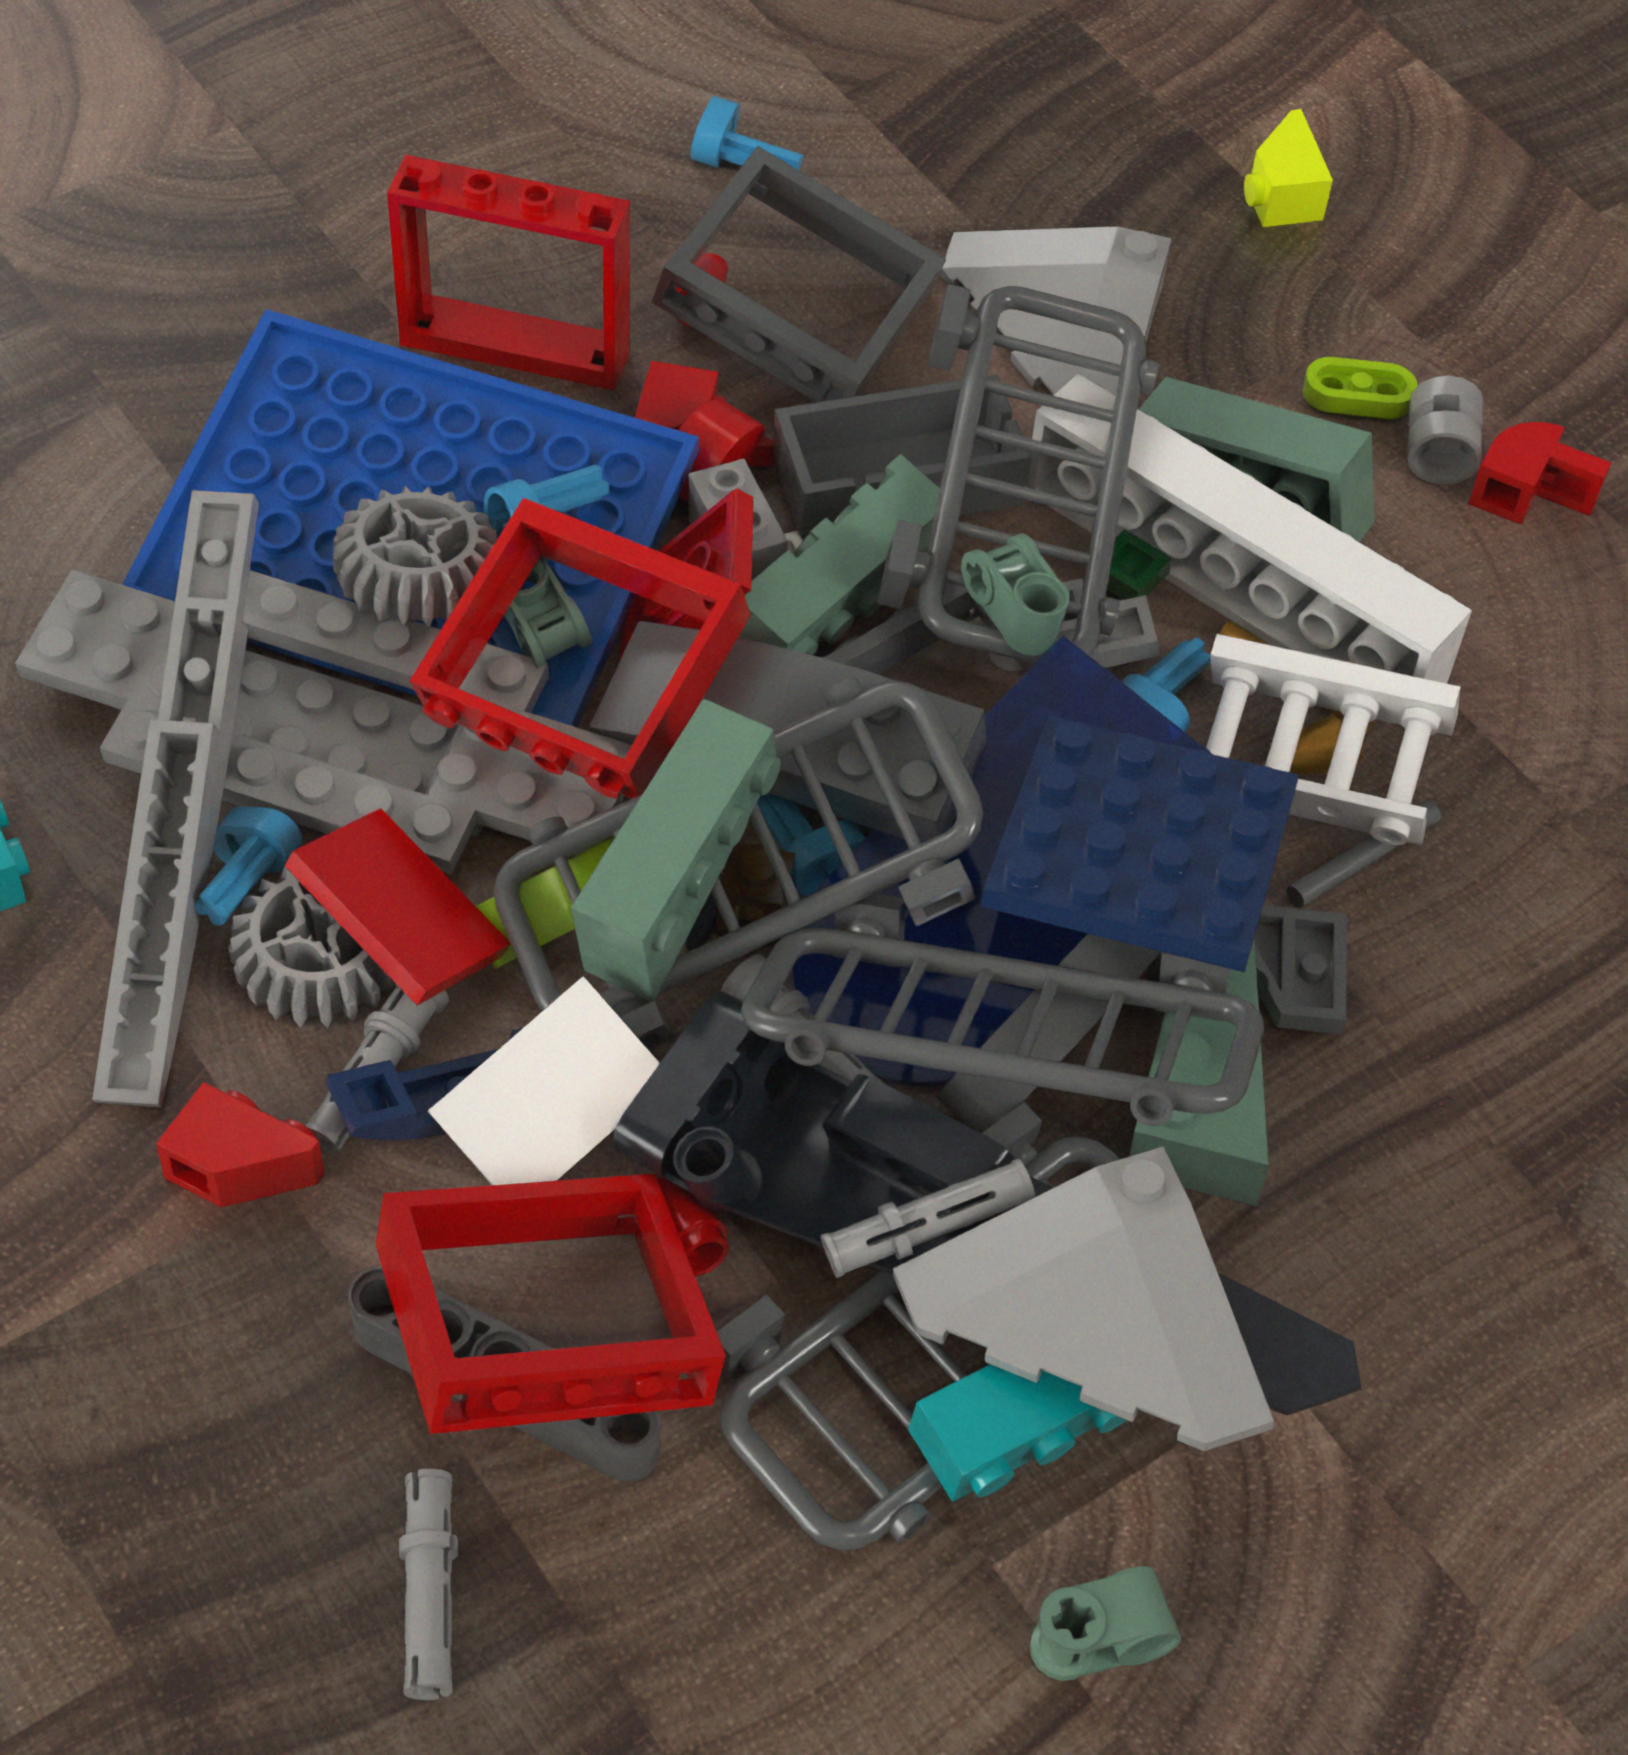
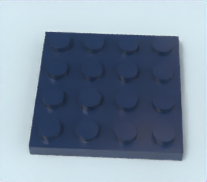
M1048 715L986 880L981 907L1245 972L1295 796L1299 775L1268 766H1260Z

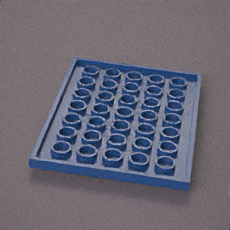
M265 309L122 585L175 601L192 490L250 493L255 495L259 503L250 565L251 571L356 603L354 599L344 598L343 589L340 586V582L337 581V574L333 570V540L336 536V529L343 523L345 512L358 509L360 499L377 501L380 490H385L392 495L400 494L404 485L411 492H423L430 486L433 494L440 496L453 491L457 502L473 501L476 512L484 513V497L488 488L516 479L524 480L529 485L592 465H598L602 468V479L609 483V494L603 495L602 500L561 513L656 550L688 478V474L699 453V437ZM546 558L564 591L574 600L582 613L591 634L592 645L584 649L576 645L546 660L549 678L533 708L532 714L578 727L636 594ZM525 581L520 590L529 589L535 583ZM503 616L487 644L524 655L513 629L505 616ZM441 617L434 618L430 626L442 629L447 620ZM412 620L418 623L425 624L422 620ZM247 637L246 643L418 697L413 689Z

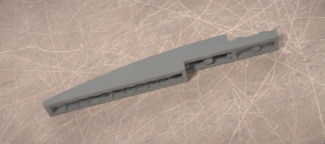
M196 490L191 492L157 720L149 719L92 1097L95 1103L162 1108L201 915H198L195 910L194 904L207 886L245 656L248 629L243 622V614L259 503L254 494Z

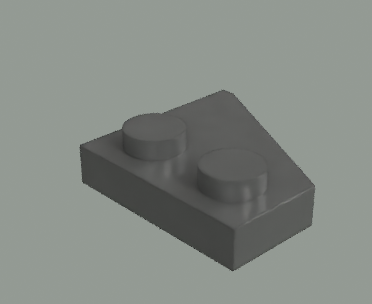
M1264 905L1254 938L1258 994L1277 1028L1342 1035L1346 1023L1347 914Z

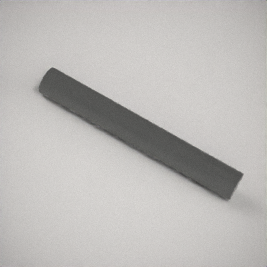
M1425 800L1417 805L1427 808L1425 829L1440 820V811L1432 801ZM1369 835L1288 886L1286 890L1287 896L1294 906L1302 908L1400 845L1386 844Z

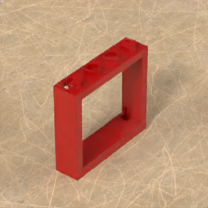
M405 154L387 192L400 345L615 391L630 354V200ZM426 210L603 246L604 330L432 295ZM592 227L604 229L605 231L592 229ZM422 321L430 323L428 329L420 327ZM595 358L604 359V366L593 364Z
M523 498L409 681L424 706L422 709L423 713L441 726L454 728L456 724L475 731V734L483 742L497 750L508 751L510 747L529 754L533 762L548 772L562 775L566 770L583 777L592 789L604 796L616 799L622 794L629 798H634L644 793L693 716L751 614L741 584ZM540 556L704 622L624 759L459 689Z
M655 1174L383 1194L375 1245L430 1434L713 1405L726 1355ZM633 1214H635V1217H623V1218H618V1216H620V1215H633ZM634 1234L673 1337L659 1340L455 1358L423 1250ZM680 1373H686L688 1379H679ZM462 1395L461 1401L451 1402V1396Z

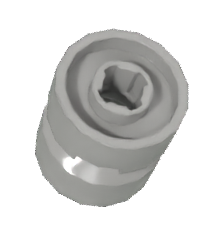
M1440 376L1420 383L1412 392L1409 401L1408 425L1410 431L1408 435L1407 460L1410 470L1418 478L1429 483L1447 485L1460 483L1471 478L1479 470L1483 460L1482 427L1484 401L1481 391L1474 383L1462 377Z

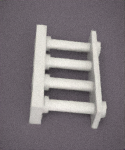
M1217 634L1210 654L1212 683L1221 685L1224 691L1205 752L1229 758L1248 695L1260 693L1278 697L1284 701L1265 766L1289 772L1307 710L1318 706L1341 711L1344 719L1325 784L1298 779L1289 815L1367 832L1378 841L1386 844L1403 845L1406 842L1422 845L1425 836L1427 808L1412 805L1411 802L1430 735L1440 733L1452 736L1458 716L1460 686ZM1375 719L1400 724L1405 728L1386 799L1349 790L1368 722Z

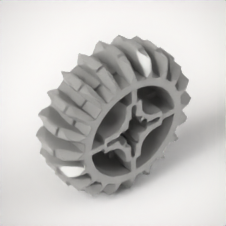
M405 485L400 494L392 495L385 490H380L377 501L360 499L357 510L345 512L344 521L341 526L337 527L336 536L333 540V570L337 574V581L340 582V586L343 589L344 598L354 599L359 612L374 610L379 622L390 617L399 618L403 627L410 620H422L429 628L434 618L441 617L445 620L449 618L497 540L496 530L492 529L488 514L476 512L473 501L457 502L453 491L440 496L433 494L430 486L423 492H411Z
M286 867L283 869L280 876L281 882L278 884L261 879L260 887L258 888L259 896H245L241 905L242 914L233 916L231 925L232 938H230L231 944L228 946L231 963L235 964L234 973L236 981L240 984L241 989H247L249 999L254 1003V1006L259 1007L267 1004L268 1011L272 1014L275 1021L292 1012L293 1020L300 1029L310 1016H319L320 1021L328 1029L334 1014L343 1012L345 1016L354 1022L358 1014L357 1005L359 1004L377 1010L378 1002L381 1000L380 991L393 992L395 988L393 980Z

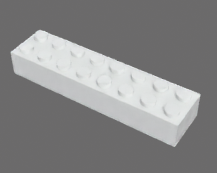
M1080 374L1073 377L1054 395L1112 411L1115 402V395L1109 390L1098 386ZM1042 405L1036 411L1032 439L1105 457L1111 423ZM1137 409L1116 537L1126 529L1172 558L1170 572L1164 579L1272 646L1448 683L1472 612L1471 609L1459 603L1450 595L1439 591L1409 573L1400 565L1389 561L1359 543L1350 535L1339 531L1306 511L1300 505L1291 502L1256 481L1252 476L1241 472L1211 454L1202 446L1193 443L1163 425L1154 417ZM1030 451L1031 463L1027 488L1097 505L1103 469ZM1048 506L1092 533L1095 517Z

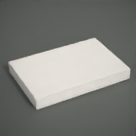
M583 976L430 1108L428 1113L491 1185L557 1181L616 1129L623 1113L660 1063Z

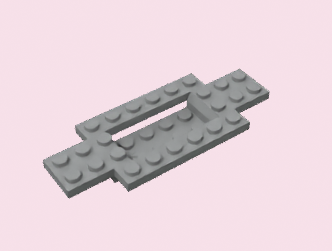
M71 569L16 660L15 665L21 678L121 709L100 746V751L104 762L141 774L149 719L157 720L175 601ZM251 570L249 572L243 622L248 629V638L414 690L409 680L441 629L431 626L428 628L427 625L412 620L403 627L400 619L396 617H390L379 622L374 610L359 612L357 603ZM489 644L485 645L459 689L623 759L625 758L632 746L631 744L532 714L533 708L549 678L547 662L545 665L537 668L531 657ZM245 650L222 795L223 801L239 806L276 809L289 816L297 825L325 834L382 808L442 872L452 874L471 835L479 837L484 826L531 841L528 836V830L542 820L560 816L564 818L567 827L570 828L622 804L625 795L622 794L616 799L604 796L592 789L583 777L565 770L562 775L548 772L533 762L529 754L510 747L508 751L497 750L483 742L475 734V731L456 724L454 728L441 726L423 713L422 709L424 706ZM602 841V842H600V843H598V844H596V845H593V846H591V847H589V848H587V849H585V850H583V851H581V852H578V853H576V854H574V855H578V854H580V853H582V852H584V851H586V850H588V849H591V848H593V847H595V846H597V845L603 843L604 841Z

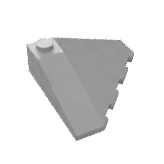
M1123 227L954 232L940 276L947 285L959 286L961 283L964 288L971 289L970 295L974 301L970 303L969 311L974 316L983 297L994 289L1006 286L1025 287L1112 309L1127 315L1140 327L1147 341L1163 287L1172 238ZM1005 310L999 316L996 329L997 334L1001 332L1005 336L1121 365L1123 344L1114 335L1019 310ZM1015 350L1011 352L1010 361L1033 388L1041 385L1043 382L1054 396L1073 377L1080 374L1116 396L1118 376Z
M1164 1147L1094 1167L893 1268L894 1279L917 1335L942 1345L948 1336V1332L986 1347V1363L1035 1383L1038 1382L1042 1370L1082 1386L1080 1401L1128 1421H1134L1138 1409L1180 1426L1177 1441L1202 1451L1229 1444L1274 1428V1419L1192 1204Z

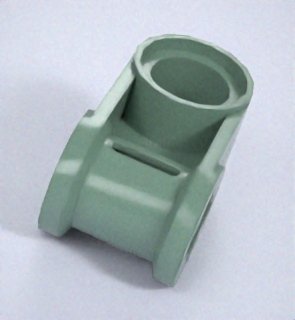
M1020 533L1009 537L1005 546L988 552L976 549L965 553L961 562L965 586L971 597L982 606L998 628L1005 642L1013 650L1025 655L1036 656L1051 650L1056 643L1069 604V592L1066 585L1057 578L1043 559L1035 542L1028 535Z
M540 556L525 580L526 582L535 583V585L529 589L519 590L504 614L514 631L522 652L525 656L533 658L537 668L545 665L546 660L576 645L583 649L592 645L590 631L578 606L566 594L546 558Z
M1138 1566L1116 1572L1107 1578L1072 1587L1060 1588L1050 1593L1042 1603L1038 1617L1039 1624L1033 1630L1029 1647L1031 1658L1041 1672L1050 1678L1067 1681L1123 1665L1134 1666L1156 1660L1175 1649L1181 1642V1635L1155 1570L1147 1566Z

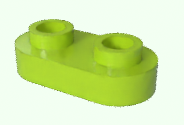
M1323 357L1313 361L1308 366L1302 392L1304 398L1311 406L1323 412L1395 419L1409 412L1410 397L1418 383L1415 376L1408 369L1397 364L1339 357Z

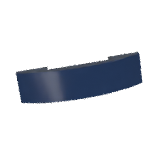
M523 1028L512 1030L510 1039ZM499 1049L397 1073L391 1060L329 1074L327 1075L326 1085L352 1137L372 1140H407L444 1135L447 1133L428 1113V1110Z

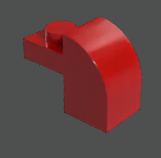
M720 398L711 399L698 407L678 430L699 437L700 449L690 473L745 459L748 467L773 466L774 464L772 458L773 440L764 436L766 432L765 425ZM689 477L679 496L688 503Z
M1545 422L1517 424L1502 431L1492 442L1480 465L1468 504L1522 525L1536 496L1590 516L1600 496L1611 462L1560 443L1565 428L1563 426Z

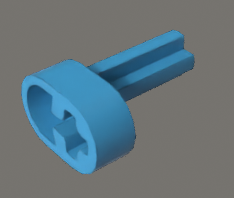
M715 95L712 96L694 135L691 147L692 160L716 168L720 166L722 160L742 166L756 147L759 146L797 170H800L804 155L735 133L740 116V103Z
M592 465L529 485L524 480L516 479L488 488L484 497V513L488 514L489 523L492 529L496 530V539H498L523 498L558 512H564L602 500L603 495L609 494V483L602 479V468L598 465Z
M1197 637L1190 642L1185 639L1143 675L1130 674L1108 691L1104 697V709L1112 724L1122 733L1141 736L1172 745L1184 736L1190 728V717L1187 709L1175 694L1211 664L1210 655L1203 651L1205 643Z
M770 793L760 795L757 804L772 837L781 850L796 853L793 883L797 892L802 895H811L849 877L826 826L813 831L795 802ZM849 820L838 821L860 870H865L872 861L874 854L871 844L856 823Z
M247 806L234 807L217 825L213 847L217 856L226 864L195 902L194 907L198 915H208L212 925H223L265 873H276L284 869V865L292 851L301 847L303 842L300 829L289 816L272 808Z

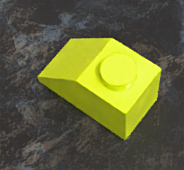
M1302 109L1291 110L1256 150L1252 173L1247 174L1245 177L1244 193L1246 202L1250 207L1254 206L1262 227L1323 221L1333 179Z

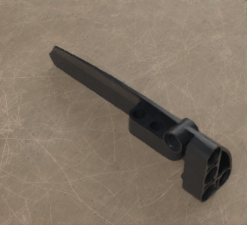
M724 991L711 995L697 1011L623 1113L617 1124L613 1143L616 1152L690 1192L696 1202L707 1211L714 1213L730 1211L822 1248L824 1247L821 1235L836 1232L878 1215V1207L893 1202L896 1207L945 1189L955 1183L963 1182L1008 1165L1013 1160H1016L1006 1148L990 1137L872 1077L858 1074L851 1081L819 1064L804 1066L796 1063L788 1056L784 1042L767 1039L751 1031L741 1016L743 1001ZM718 1169L715 1173L704 1176L706 1172ZM1030 1176L1036 1197L1053 1189V1187ZM989 1192L939 1211L936 1216L938 1217L987 1198ZM1013 1208L978 1221L968 1227L960 1228L912 1247L913 1254L901 1260H898L894 1254L868 1265L893 1274V1268ZM921 1219L872 1237L866 1243L869 1244L895 1232L915 1226L921 1222ZM1217 1272L1270 1410L1290 1415L1362 1390L1353 1341Z

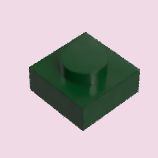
M1124 529L1115 538L1107 590L1123 600L1147 596L1169 574L1172 558Z

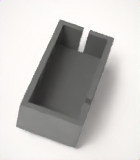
M998 374L987 376L989 380L1001 382ZM962 380L775 409L772 458L795 526L802 540L825 518L834 523L843 510L850 505V497L863 485L868 483L877 490L886 474L884 472L886 466L900 454L940 488ZM984 391L978 426L1023 437L1017 420H1012L1013 410L1007 396ZM975 437L968 473L1027 487L1031 455L1028 450ZM965 485L960 515L1024 505L1025 499Z

